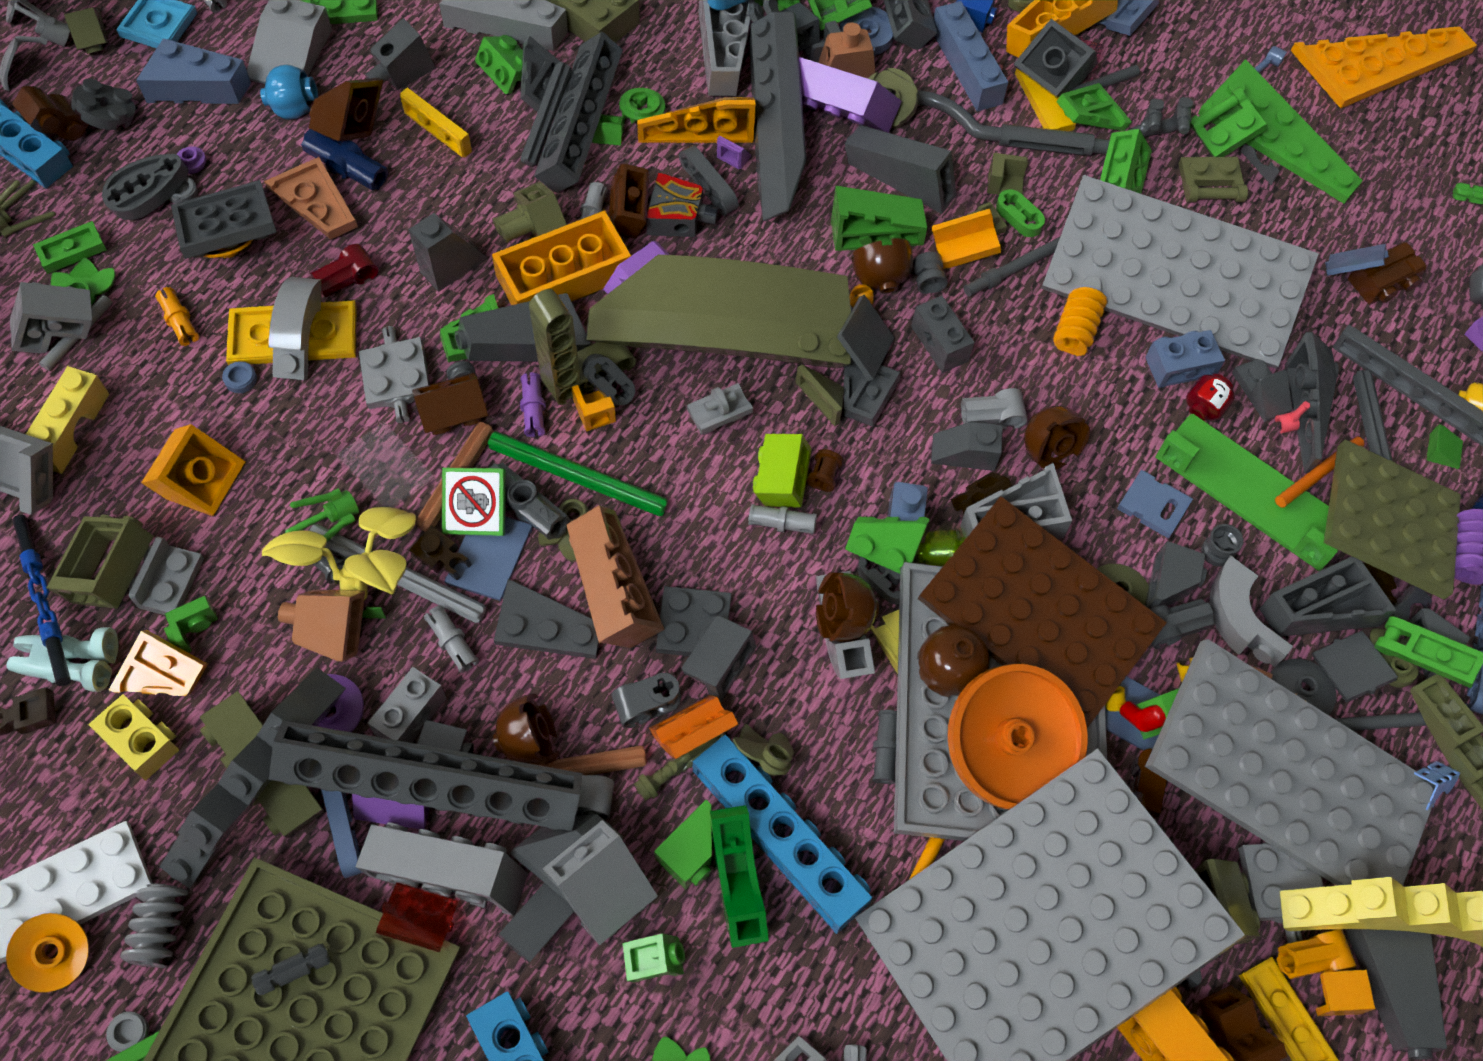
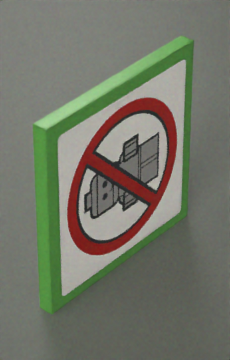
M442 468L443 534L505 536L506 469Z

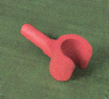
M1303 402L1293 412L1275 417V422H1281V434L1299 429V418L1310 408L1309 402Z

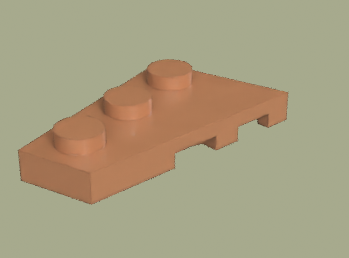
M319 157L264 181L267 189L330 240L358 227L352 213Z

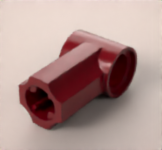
M356 243L345 247L341 251L339 259L310 274L312 279H321V294L327 297L354 282L362 285L368 278L374 279L378 274V267L364 247Z

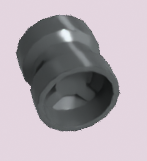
M925 252L913 260V270L918 276L916 283L920 293H937L945 289L948 284L946 273L942 271V256L937 252Z
M1219 524L1214 527L1201 547V552L1205 554V560L1214 566H1223L1230 556L1234 557L1243 546L1244 539L1242 533L1236 527L1229 524Z

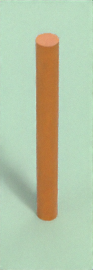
M1356 436L1350 440V442L1364 447L1365 443L1361 437ZM1337 451L1275 498L1276 504L1281 508L1286 507L1333 471Z

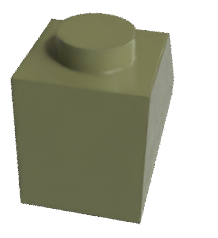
M92 7L64 14L77 50L85 49L87 54L104 50L102 44L109 43L100 9Z

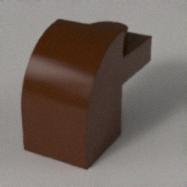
M1230 985L1199 1001L1206 1025L1219 1047L1224 1048L1234 1061H1280L1288 1057L1284 1043L1260 1027L1253 1000Z

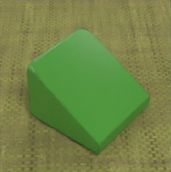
M601 114L592 142L621 145L626 118Z
M1437 425L1430 433L1426 460L1459 469L1463 440L1445 426Z

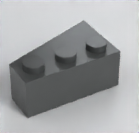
M1349 557L1272 593L1259 608L1273 631L1280 637L1378 627L1397 611L1363 562L1354 557Z

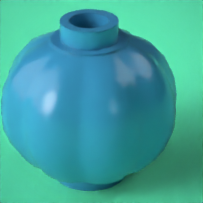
M287 64L277 66L269 72L266 77L265 88L260 90L263 104L270 106L277 116L292 120L310 112L311 107L306 102L314 101V99L318 98V89L313 77H308L302 69Z

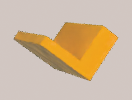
M991 209L932 226L936 249L943 260L942 269L952 268L1001 253Z

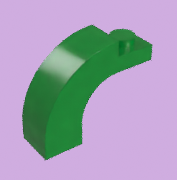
M747 805L710 811L716 869L731 947L768 942L766 911L756 873Z

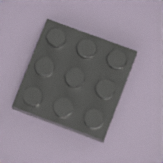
M260 180L171 205L179 246L184 259L203 257L211 251L221 248H234L242 242L253 239H265L270 234L277 233Z

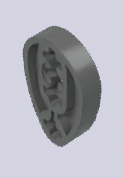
M160 154L137 160L118 169L107 179L102 190L103 201L114 215L123 220L142 218L161 206L179 189L188 176V167L176 154Z

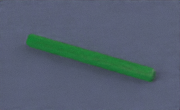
M498 431L493 432L488 440L489 448L493 451L654 515L663 516L667 509V498Z

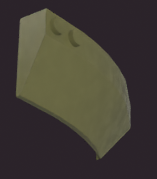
M658 254L589 309L586 341L645 349L654 348L733 355L838 369L851 363L850 355L837 338L838 333L851 313L848 278L845 275L766 263Z

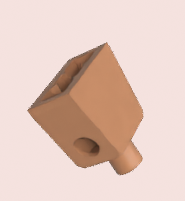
M851 22L844 26L843 32L830 33L826 37L818 63L868 79L875 73L874 51L868 31L861 29L858 24Z
M310 590L299 594L296 598V604L283 602L278 611L279 622L293 625L292 641L294 644L343 662L356 656L358 652L365 591Z

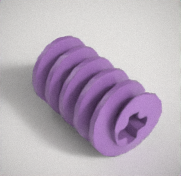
M1483 509L1464 510L1457 514L1459 523L1457 524L1458 534L1454 578L1464 583L1479 585L1483 584Z

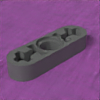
M692 145L679 152V160L682 167L697 185L702 186L706 190L705 195L714 206L719 207V212L723 216L738 209L739 204L734 191L696 146Z

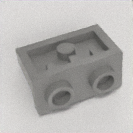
M157 536L153 545L148 547L144 555V563L138 576H135L130 583L129 598L138 608L163 615L182 606L204 557L200 553L170 546L164 538Z

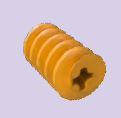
M1080 287L1069 293L1053 337L1057 349L1076 356H1082L1087 353V348L1092 346L1094 342V336L1098 330L1097 327L1101 322L1100 317H1102L1108 302L1107 297L1102 292L1089 287Z

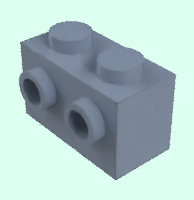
M1211 330L1202 332L1190 331L1183 336L1173 338L1161 337L1152 342L1145 357L1158 388L1195 381L1204 375L1218 374L1225 362Z

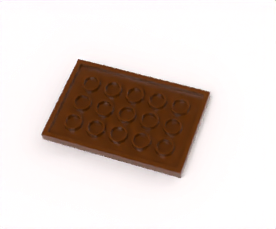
M1001 496L917 598L950 625L967 627L977 633L985 642L989 655L1001 665H1032L1045 669L1061 679L1077 698L1084 713L1087 728L1167 623Z

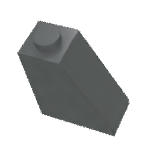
M435 213L408 229L420 273L438 292L487 260V257L469 238Z

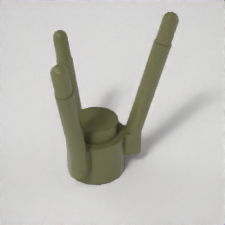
M15 180L0 195V233L5 238L16 231L56 216V213L51 211L12 226L8 225L13 220L5 211L36 185L35 180L29 181L13 194L21 184L19 180Z

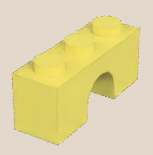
M69 366L66 367L26 435L53 443V471L61 474L78 448L73 437L78 420L81 417L94 420L109 396L108 391L97 375Z

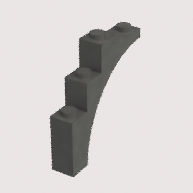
M316 667L271 712L257 736L231 761L218 784L191 810L178 831V838L161 863L160 868L173 879L190 889L249 808L272 781L269 780L272 747L282 721L318 726L333 709L346 688Z

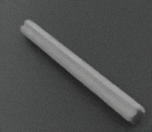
M314 524L309 531L324 535L329 529ZM339 534L332 537L325 546L332 554L345 560L352 555L362 554L366 548ZM406 567L405 573L398 582V586L437 605H442L444 608L475 623H479L486 613V606L410 568Z

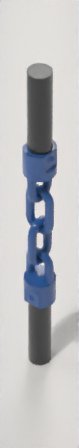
M17 515L13 518V524L21 550L20 560L22 569L31 578L28 582L30 597L37 604L40 613L37 623L41 641L47 648L56 685L66 686L70 684L71 677L61 644L63 641L61 629L56 614L50 610L48 600L46 599L49 595V590L46 588L48 584L45 576L40 574L43 564L40 554L36 552L27 517L25 515ZM34 583L36 585L42 584L43 594L41 592L35 593ZM43 619H45L46 621L51 620V622L43 623Z

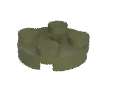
M888 68L886 71L872 74L868 79L877 81L891 93L892 91L895 92V96L902 101L891 128L902 127L904 123L911 119L918 106L919 92L914 81L906 72L897 68Z

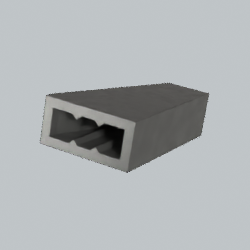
M859 125L845 142V151L848 163L851 166L911 198L922 199L924 205L941 214L944 213L957 195L952 153L950 150Z
M559 294V298L573 317L578 352L590 346L591 343L586 341V332L568 294ZM529 302L460 317L458 331H455V340L460 350L464 349L468 361L538 362Z
M1345 929L1361 970H1367L1373 1000L1393 1050L1408 1052L1409 1059L1429 1060L1433 1059V1053L1447 1049L1431 934L1395 930Z

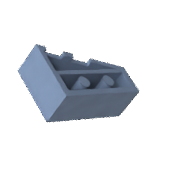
M164 38L136 80L147 103H156V101H174V103L201 101L205 104H239L251 84L242 59Z

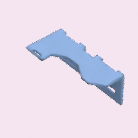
M1437 761L1428 765L1429 769L1422 768L1414 772L1415 775L1436 785L1430 798L1431 802L1428 803L1426 810H1429L1433 803L1435 804L1442 792L1445 791L1448 794L1460 775V772Z

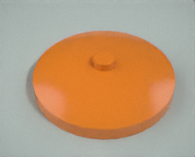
M1011 664L986 670L965 686L951 711L948 725V747L958 776L975 796L1001 809L1010 810L1082 760L1087 754V725L1077 698L1061 679L1051 672L1036 666Z

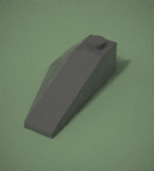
M1306 332L1285 363L1293 411L1305 401L1310 403V408L1299 418L1300 427L1297 430L1304 473L1314 469L1322 459L1336 380L1339 373L1338 364L1334 362L1332 349L1313 332Z

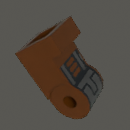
M1152 748L1141 752L1131 766V774L1134 779L1131 791L1144 793L1145 809L1155 820L1161 813L1167 780L1145 767L1152 752Z

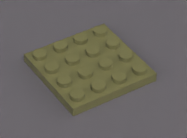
M1345 439L1337 446L1324 543L1445 600L1453 594L1457 524L1459 523L1457 514L1460 511L1461 494Z

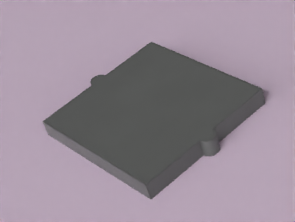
M1363 631L1342 640L1334 639L1333 644L1312 653L1317 664L1346 703L1367 693L1375 694L1376 689L1394 682L1398 678Z

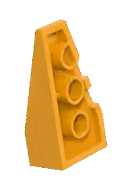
M724 97L637 120L638 143H717L719 135L733 143H753L754 97Z

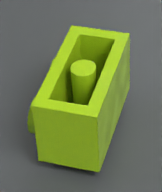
M765 434L764 444L760 446L758 452L760 463L758 475H755L753 479L754 494L764 506L802 508L812 450L803 434Z

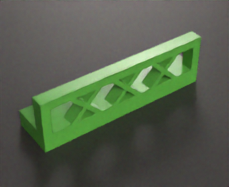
M1140 129L1111 134L1100 180L1142 194L1152 150Z

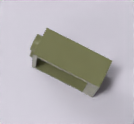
M103 514L100 517L84 516L46 588L73 604L118 609L154 536L142 528V522L130 516H123L122 519ZM114 541L95 580H91L109 542Z

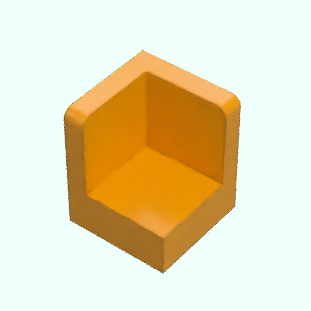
M572 386L573 401L586 431L616 422L615 406L611 397L605 398L599 391L582 396L579 386Z
M1367 970L1329 971L1320 974L1326 1005L1316 1008L1317 1016L1358 1015L1375 1009Z

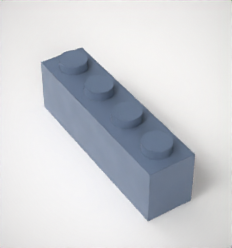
M959 1L936 7L933 20L937 34L934 37L976 111L1002 105L1008 80L963 3Z

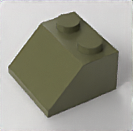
M1208 859L1195 868L1194 871L1245 934V938L1236 945L1249 943L1259 937V917L1257 912L1251 909L1247 895L1249 893L1248 880L1245 874L1240 872L1238 862Z

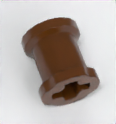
M820 449L815 455L816 464L814 470L808 474L806 481L812 488L831 492L835 488L834 478L837 469L842 466L844 460L836 452Z

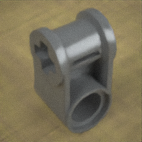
M659 673L635 683L625 684L611 693L623 728H633L637 722L641 725L650 719L671 713L678 708L681 702L679 682L669 673ZM666 689L670 696L663 698L660 690Z

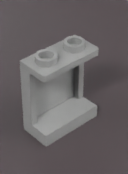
M0 426V492L18 497L21 512L32 515L51 503L53 499V443Z
M603 820L542 868L548 878L559 888L579 917L582 927L599 945L613 936L618 929L658 897L621 837Z

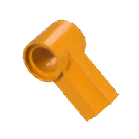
M1342 929L1328 931L1309 938V940L1288 943L1278 947L1277 964L1280 971L1285 973L1289 979L1329 971H1346L1357 967Z

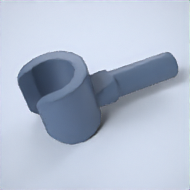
M1273 46L1266 58L1255 69L1260 73L1270 63L1279 67L1284 61V56L1287 52L1277 46Z

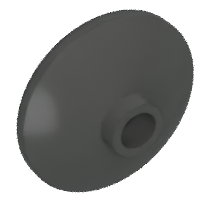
M1289 659L1279 663L1272 670V680L1297 694V696L1329 715L1334 709L1336 689L1317 664L1304 659ZM1301 682L1308 684L1311 691L1304 690Z

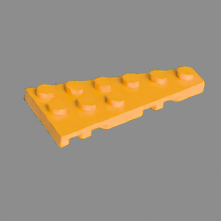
M1458 26L1428 29L1426 34L1413 35L1411 31L1401 32L1396 37L1378 34L1347 37L1344 42L1330 43L1328 39L1318 40L1315 45H1305L1304 42L1294 43L1291 52L1341 109L1469 55L1474 51L1477 44Z

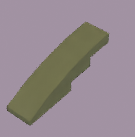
M1436 674L1413 686L1410 692L1452 769L1460 772L1459 779L1483 810V738L1481 736L1483 725L1445 678Z

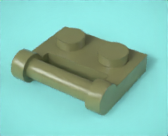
M1181 157L1178 164L1186 203H1195L1197 200L1234 199L1235 202H1245L1247 200L1248 187L1243 182L1238 157ZM1198 186H1232L1223 188H1198Z

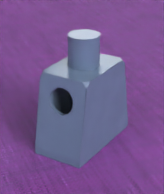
M894 482L887 517H899L900 521H917L919 517H924L928 487Z

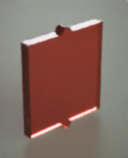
M396 882L388 902L383 903V915L377 926L376 933L440 952L447 932L453 930L454 923L452 919L459 901Z

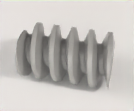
M147 884L146 888H141L136 893L137 898L144 903L135 904L132 909L133 913L141 918L132 919L128 924L129 928L137 933L127 935L124 939L125 944L134 949L122 951L120 958L133 965L167 968V966L159 963L160 958L171 957L173 952L164 948L163 945L164 943L177 940V937L167 932V929L180 926L181 924L179 920L171 917L172 912L184 911L185 908L183 905L175 902V898L187 896L188 891L166 884Z

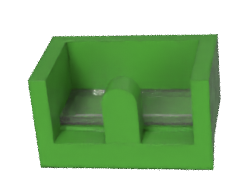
M807 0L812 13L819 18V28L821 31L824 30L825 23L836 21V23H839L872 7L870 0Z

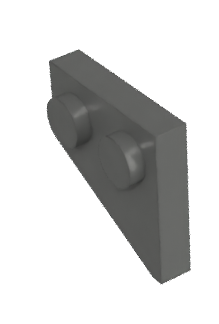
M529 36L523 43L520 98L538 112L554 67L561 61Z
M851 358L850 365L844 366V416L873 427L901 380L900 372L880 365L874 379L868 381Z

